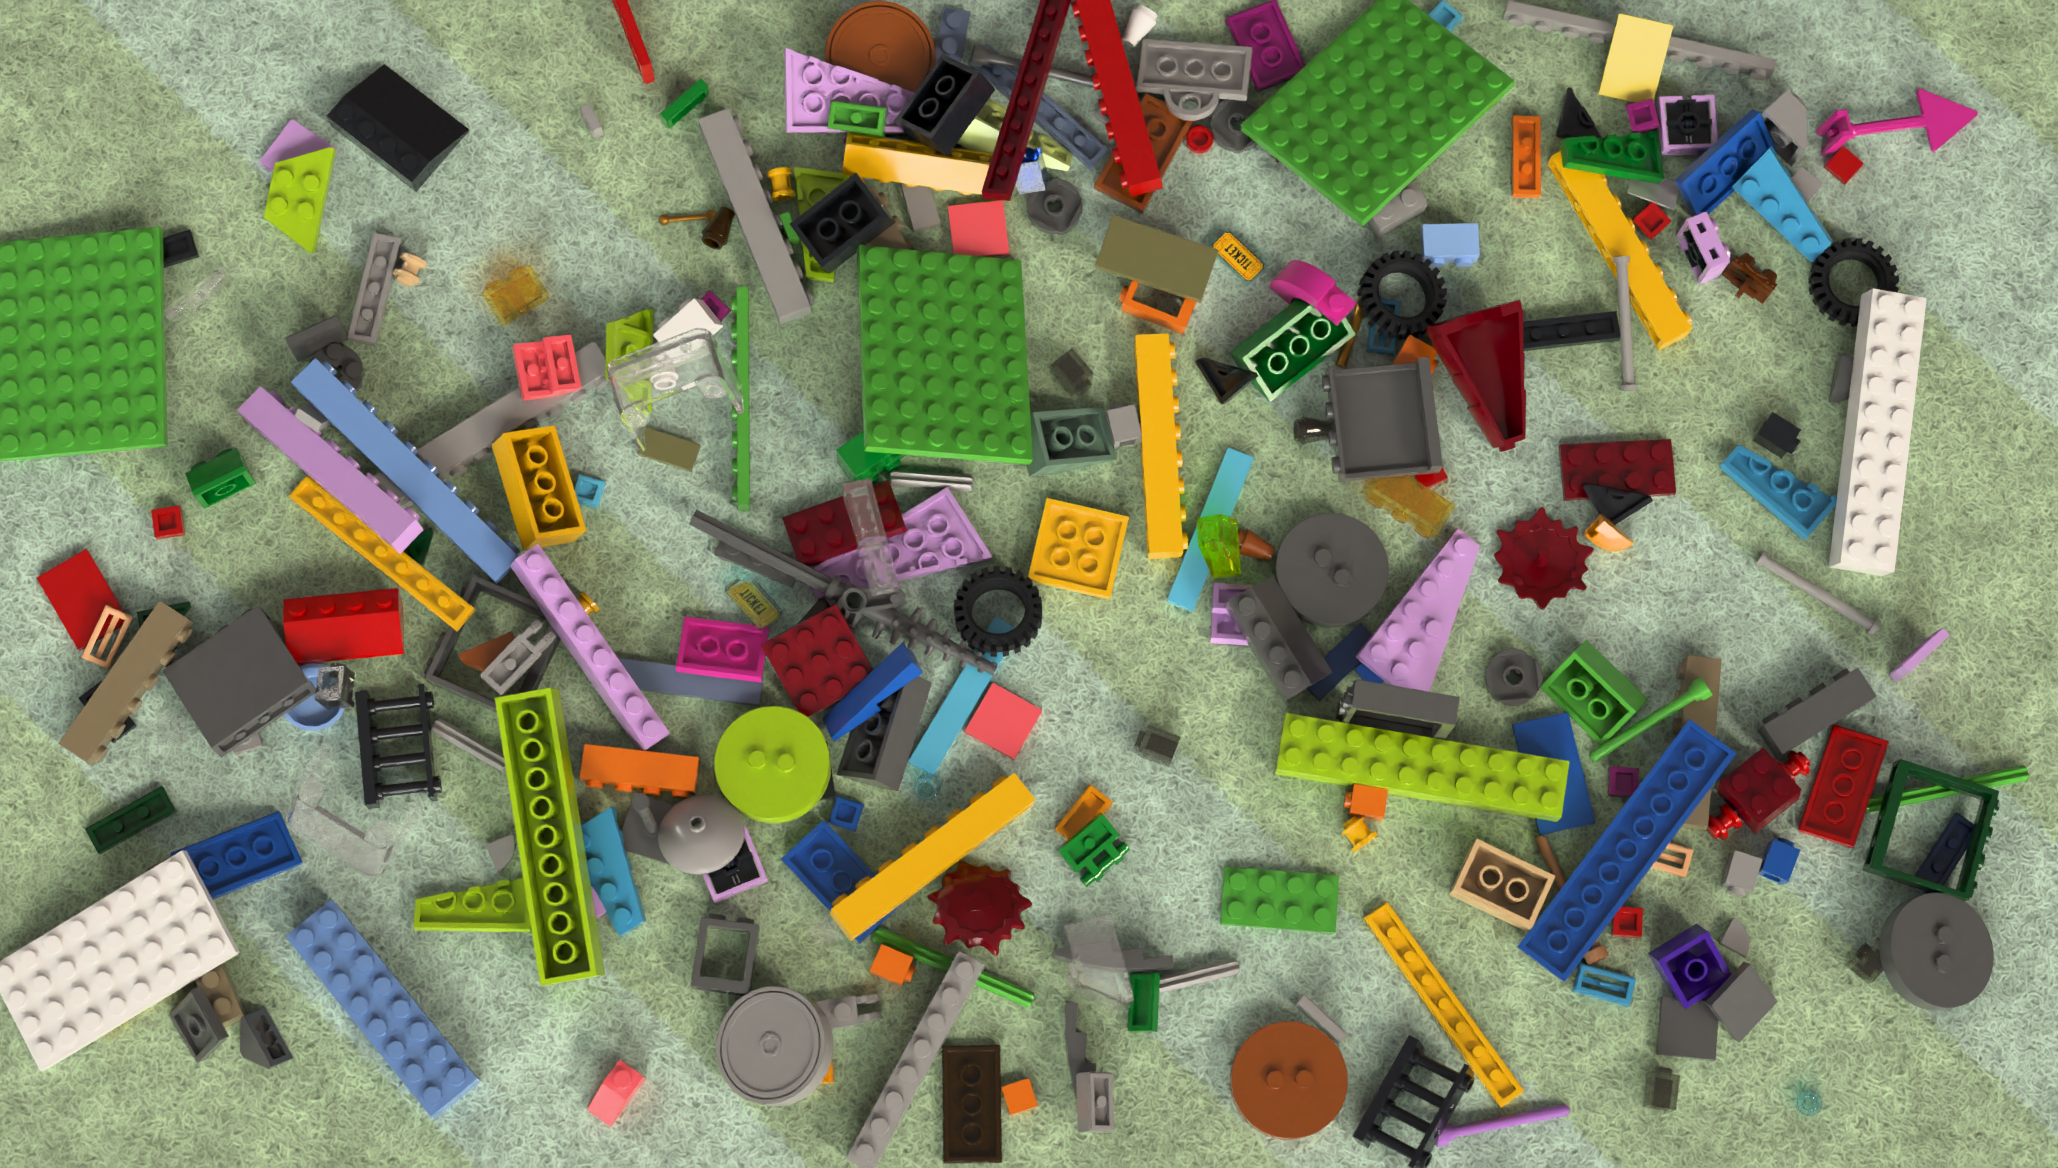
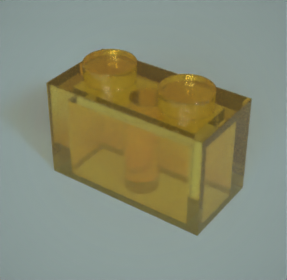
M531 265L525 268L520 266L514 269L508 278L501 282L496 280L486 286L485 291L482 292L485 302L501 328L550 300L546 289Z

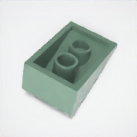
M1104 407L1042 411L1030 414L1033 461L1030 465H1027L1029 477L1053 475L1117 460Z

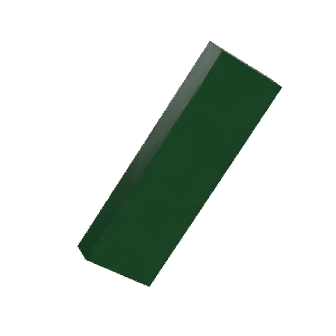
M161 786L90 825L85 830L98 854H102L174 814L177 810L165 788Z

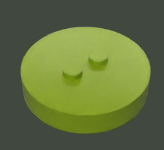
M768 706L743 714L731 723L723 733L715 753L716 779L726 800L743 816L762 823L788 822L810 811L824 795L831 776V757L823 734L808 717L786 707Z

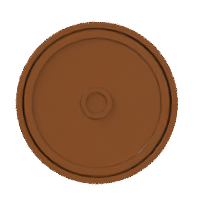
M873 1L853 7L838 19L827 39L824 62L835 66L838 65L915 93L935 65L936 56L932 36L924 22L915 13L896 3Z
M1294 1021L1273 1023L1253 1033L1236 1053L1230 1072L1232 1098L1243 1119L1260 1133L1281 1140L1305 1138L1326 1127L1342 1108L1348 1088L1346 1064L1335 1043L1319 1029Z

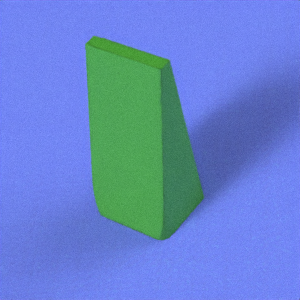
M831 101L827 129L884 137L888 110L884 107Z

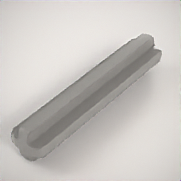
M893 469L890 472V485L940 490L948 487L949 490L970 492L973 487V477L971 475Z
M437 718L431 728L433 733L499 771L506 769L504 754L441 718Z
M1236 958L1161 976L1159 993L1236 975L1240 972L1239 963Z

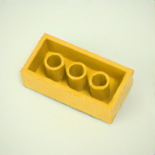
M555 425L503 433L492 444V449L523 551L530 550L537 544L542 548L576 541L587 530Z

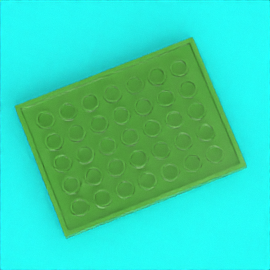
M1378 0L1241 124V131L1363 227L1514 87V80L1409 0Z
M160 227L0 242V461L168 446L163 230Z
M859 245L857 248L864 451L1030 465L1033 461L1021 260Z

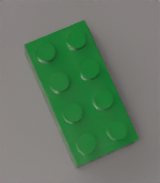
M864 431L836 450L838 465L857 490L862 486L866 488L876 483L879 479L877 476L885 470L891 472V470L896 469L901 464L900 459L906 456L903 454L864 451Z

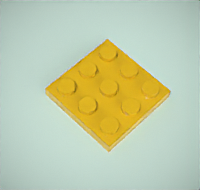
M1046 498L1028 577L1035 583L1110 600L1129 517Z

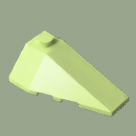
M989 98L957 143L963 149L993 153L1007 108ZM1031 131L1022 163L1068 171L1073 154L1048 136L1039 135L1037 137Z

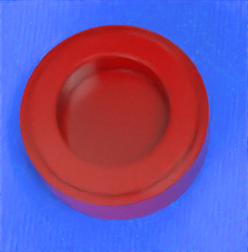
M1196 125L1190 128L1186 135L1188 149L1197 154L1210 150L1213 144L1211 130L1203 125Z

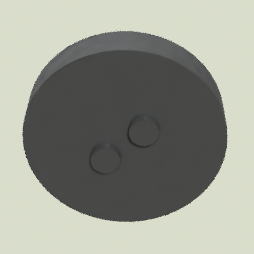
M1337 513L1315 515L1293 527L1280 545L1274 566V578L1297 616L1307 623L1326 628L1351 625L1367 616L1381 599L1389 576L1388 557L1382 542L1374 531L1353 517Z
M1929 893L1906 900L1889 914L1881 930L1879 953L1884 973L1894 990L1903 999L1916 1007L1931 1011H1942L1965 1005L1978 997L1990 979L1993 969L1994 951L1989 931L1978 913L1961 899L1945 893Z

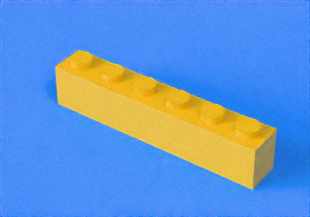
M847 132L842 174L850 177L857 173L862 178H872L882 183L890 181L900 182L909 187L921 185L928 186L937 191L948 189L965 195L973 193L982 194L981 191L993 153L953 148L949 155L945 156L919 142Z

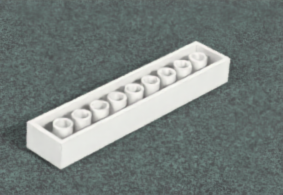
M1874 288L1861 295L1829 567L1879 576L1895 572L1927 298Z

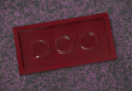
M1671 439L1559 445L1564 501L1590 500L1581 486L1584 482L1650 496H1671L1676 494Z
M889 479L782 517L797 561L807 566H812L907 531Z

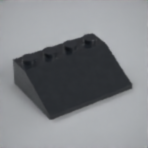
M385 64L345 94L327 114L331 127L415 192L418 191L470 131Z

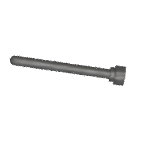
M975 43L970 65L981 67L982 65L987 66L990 63L1019 70L1022 60L992 53L990 49L986 48V45ZM1055 67L1050 68L1049 78L1094 88L1092 77L1089 75Z

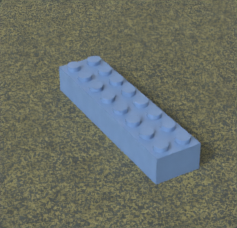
M332 899L285 936L432 1118L436 1119L481 1082Z

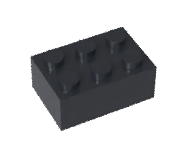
M942 54L894 121L910 138L948 156L996 89L981 72Z
M854 173L791 222L790 225L821 268L831 273L856 254L859 245L870 243L892 226L895 220L860 175Z

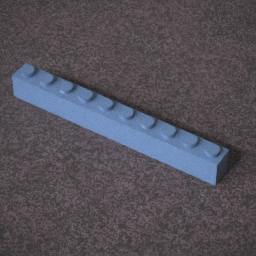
M315 358L291 381L292 385L497 585L512 570L510 565L519 557L517 554L520 550L509 539L506 542L497 536L500 530L488 519L483 522L477 516L480 511L468 499L463 502L457 497L456 494L459 490L449 480L443 483L436 476L439 471L428 460L423 463L416 456L419 451L408 440L402 443L395 436L398 433L395 427L387 420L382 423L375 416L378 411L367 400L361 403L354 396L357 393L355 388L346 380L341 383L334 376L337 371L326 360L320 363Z

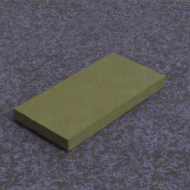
M1112 215L1095 268L1201 303L1219 250Z

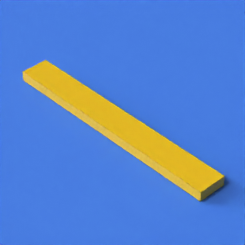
M308 475L290 493L289 498L456 632L476 611L473 606L405 552L399 554Z
M1386 902L1363 919L1497 1105L1502 1108L1524 1092V1089L1390 904Z

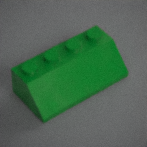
M1298 298L1229 353L1239 368L1258 374V377L1251 383L1271 402L1356 334L1346 318L1336 326L1312 305Z

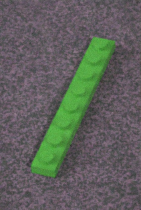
M737 287V296L731 297L732 313H737V323H732L731 325L732 340H737V350H732V367H737V377H732V394H737V404H732V421H737V431H732V448H737V458L732 459V475H737V486H732V503H738L739 511H750L748 287Z

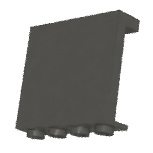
M1429 357L1418 358L1416 363L1333 370V365L1328 366L1326 375H1322L1323 392H1328L1329 402H1325L1326 419H1331L1332 429L1328 430L1329 445L1335 448V457L1331 458L1333 474L1338 473V482L1440 472L1443 463Z
M259 605L246 610L236 621L220 628L217 634L206 641L198 643L192 651L182 658L173 660L163 670V673L208 744L221 758L318 692L270 622L269 616Z

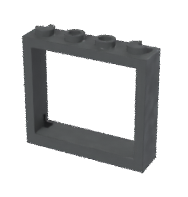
M473 575L470 582L467 581L460 593V596L471 606H474L480 592H483L546 619L535 601ZM551 624L546 634L552 631L556 637L541 652L542 655L530 667L518 693L537 690L561 640ZM463 625L456 632L449 626L447 632H442L437 640L436 648H438L434 659L429 658L426 663L427 667L424 671L426 681L497 712L494 700L440 677L464 628Z
M1356 679L1352 687H1347V691L1341 697L1340 703L1337 705L1336 719L1348 724L1445 740L1456 726L1460 697Z

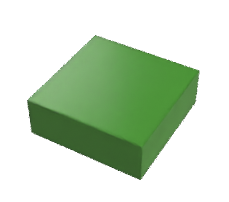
M788 211L780 214L786 238L789 239L792 247L799 245L800 238L790 225L794 221L791 213Z

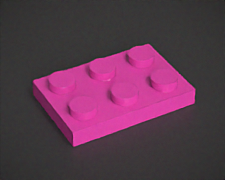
M684 617L676 672L762 682L766 654L761 644L768 641L769 627L764 626L762 628L757 625Z

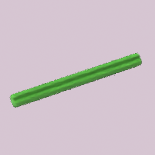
M2021 765L1962 777L1961 779L1993 788L2025 781L2029 778L2026 766ZM1934 784L1908 788L1903 791L1899 807L1959 795L1961 793ZM1884 793L1871 796L1866 813L1880 810Z
M881 927L876 928L872 937L873 942L888 946L945 973L948 972L954 961V958ZM985 971L981 973L975 984L1025 1007H1030L1035 997L1034 992Z

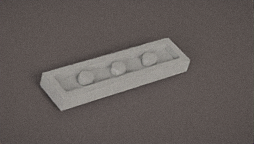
M373 233L347 336L349 341L372 346L377 345L394 277L393 271L396 269L402 245L401 238Z

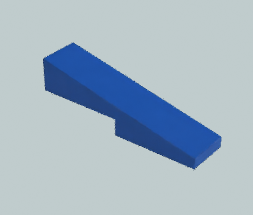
M903 642L822 718L830 737L834 741L881 711L879 702L923 673L914 653Z

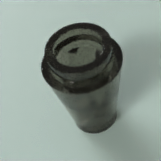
M1304 416L1301 419H1295L1293 425L1294 440L1307 444L1328 439V430L1332 429L1331 421Z

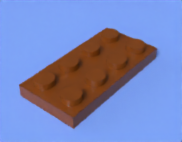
M1145 93L1140 106L1162 180L1194 121L1183 120L1174 116L1164 102ZM1112 153L1096 181L1094 189L1143 214L1155 191L1131 197L1129 189H1123L1119 173L1124 172L1122 164L1115 163Z

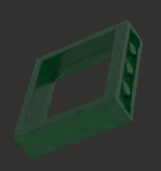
M1903 759L1893 762L1862 871L1930 893H1945L1964 902L1968 901L1970 897L1972 898L1974 889H1977L1978 882L1975 881L1977 870H1981L1985 861V854L1982 852L1985 843L1989 842L1993 832V827L1990 826L1992 816H1995L1999 810V800L1997 799L1999 791ZM1908 776L1980 799L1956 889L1882 866Z

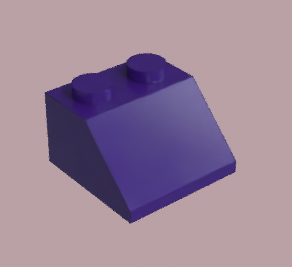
M1698 924L1693 925L1648 953L1658 973L1684 1009L1716 991L1732 975L1708 931Z

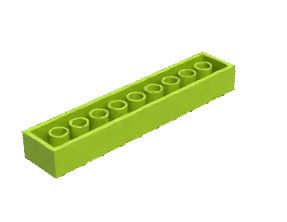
M550 687L495 698L540 986L604 976L603 958L560 691Z
M1285 713L1275 774L1346 787L1358 784L1388 789L1387 794L1558 822L1562 817L1570 761Z

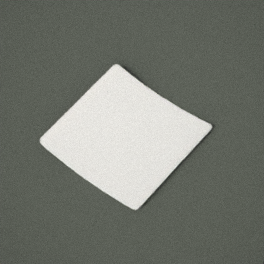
M1630 179L1627 193L1675 209L1679 188L1676 182L1664 179L1660 184Z

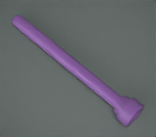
M1566 1104L1455 1126L1446 1124L1435 1145L1437 1147L1449 1145V1142L1454 1141L1455 1137L1566 1116L1569 1114L1570 1108Z

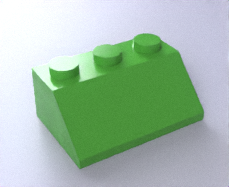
M1587 640L1540 687L1566 713L1568 712L1569 716L1600 746L1607 742L1648 700Z

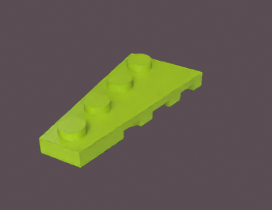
M794 167L799 216L842 184L849 176L838 172ZM802 242L806 279L834 283L836 269L828 273L821 268Z
M523 878L497 881L496 884L482 887L479 885L469 887V890L453 893L451 891L415 899L413 925L415 931L531 932Z

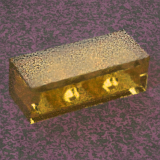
M1409 476L1372 479L1364 492V495L1368 497L1367 501L1372 506L1379 509L1383 506L1392 512L1391 516L1398 522L1405 524L1407 521L1415 526V531L1424 538L1431 536L1436 539L1456 507L1450 501Z

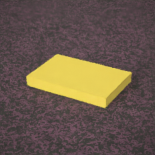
M1618 13L1598 94L1635 103L1652 98L1654 101L1673 25Z

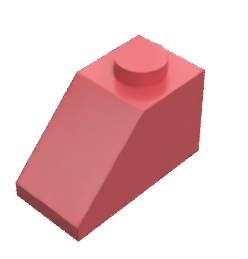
M619 1060L601 1084L587 1110L611 1127L646 1079L622 1060Z

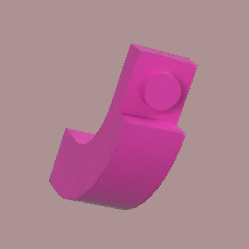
M1300 260L1290 261L1272 280L1269 286L1289 305L1296 298L1306 301L1336 326L1356 305L1353 299L1335 285L1336 281L1315 266Z

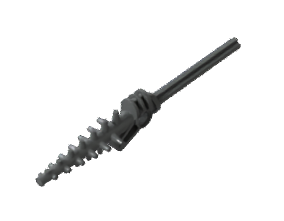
M697 509L691 518L689 525L825 593L824 598L830 606L837 603L847 622L852 625L851 629L855 630L862 616H866L876 621L872 637L875 639L879 637L887 626L893 629L890 643L893 645L904 634L910 637L907 647L911 651L920 641L927 645L925 655L930 656L934 649H937L944 653L942 660L945 662L952 656L961 660L960 666L963 668L969 664L978 668L977 671L979 673L987 672L991 675L994 674L997 668L996 662L981 657L982 652L978 650L974 653L966 649L967 641L962 640L959 644L950 640L951 630L947 629L943 635L934 631L937 623L936 619L932 618L927 626L919 622L922 612L921 608L917 607L911 617L894 609V607L900 606L905 601V594L901 589L856 586L850 582L846 584L842 582V578L836 575L834 578H831ZM851 592H857L862 596L863 601L860 607L850 605L848 596Z

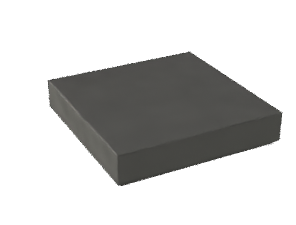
M334 315L287 336L285 340L296 360L300 362L313 356L318 350L330 344H340L347 341L348 334L338 315Z
M1743 962L1705 1003L1730 1036L1740 1043L1778 1001L1752 966Z
M201 986L192 989L169 1013L197 1063L207 1059L229 1037Z
M1660 997L1656 1055L1708 1061L1716 1060L1718 1019L1707 1006L1706 1001L1699 1000L1684 1009L1677 998Z

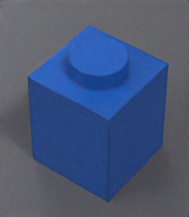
M1784 838L1771 840L1768 842L1762 857L1758 875L1782 885L1789 882L1800 849L1793 847L1794 843Z

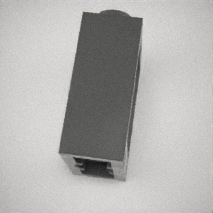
M710 913L708 918L701 917L691 988L739 996L751 992L760 932L759 925L754 924L753 919L738 917L737 922L725 920L726 916ZM708 927L750 933L743 981L701 976Z

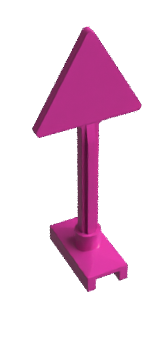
M1919 89L1916 91L1921 115L1853 124L1849 120L1847 109L1838 110L1816 129V134H1825L1828 145L1821 150V154L1824 156L1833 154L1846 141L1853 139L1855 136L1924 127L1932 152H1935L1976 117L1978 112Z

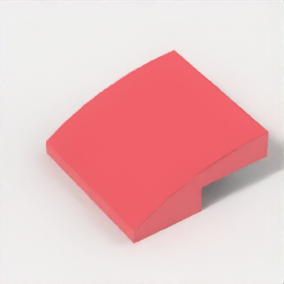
M571 335L544 337L542 341L513 345L512 350L522 401L547 398L581 390L582 387Z

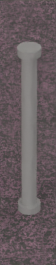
M1630 256L1613 257V263H1616L1623 371L1621 391L1638 390L1637 384L1634 383L1627 264L1630 262Z
M1765 550L1762 552L1755 565L1758 567L1764 566L1867 629V633L1871 636L1876 632L1881 621L1878 619L1872 620L1772 559Z

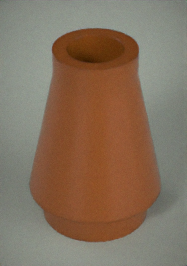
M1239 528L1232 541L1231 549L1236 550V554L1269 562L1274 553L1275 546L1263 540L1250 529L1244 530Z

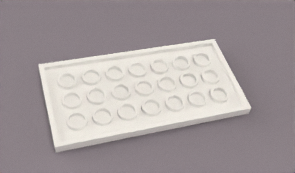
M182 850L1 960L0 994L39 1070L44 1071L240 953L188 852Z

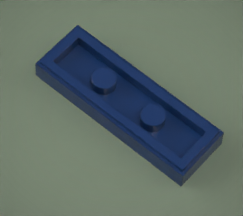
M1359 623L1324 657L1333 673L1307 688L1319 702L1361 663L1355 656L1373 635L1362 623Z
M1955 812L1914 876L1944 885L1967 850L1974 824ZM1921 890V891L1924 892L1925 894H1929V893H1930V892Z

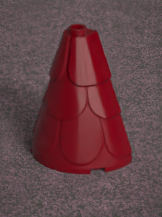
M1516 300L1427 326L1425 329L1434 349L1451 375L1455 387L1468 404L1467 410L1492 448L1498 447L1499 452L1516 448L1515 442L1526 439L1525 354L1523 352V309L1521 301Z

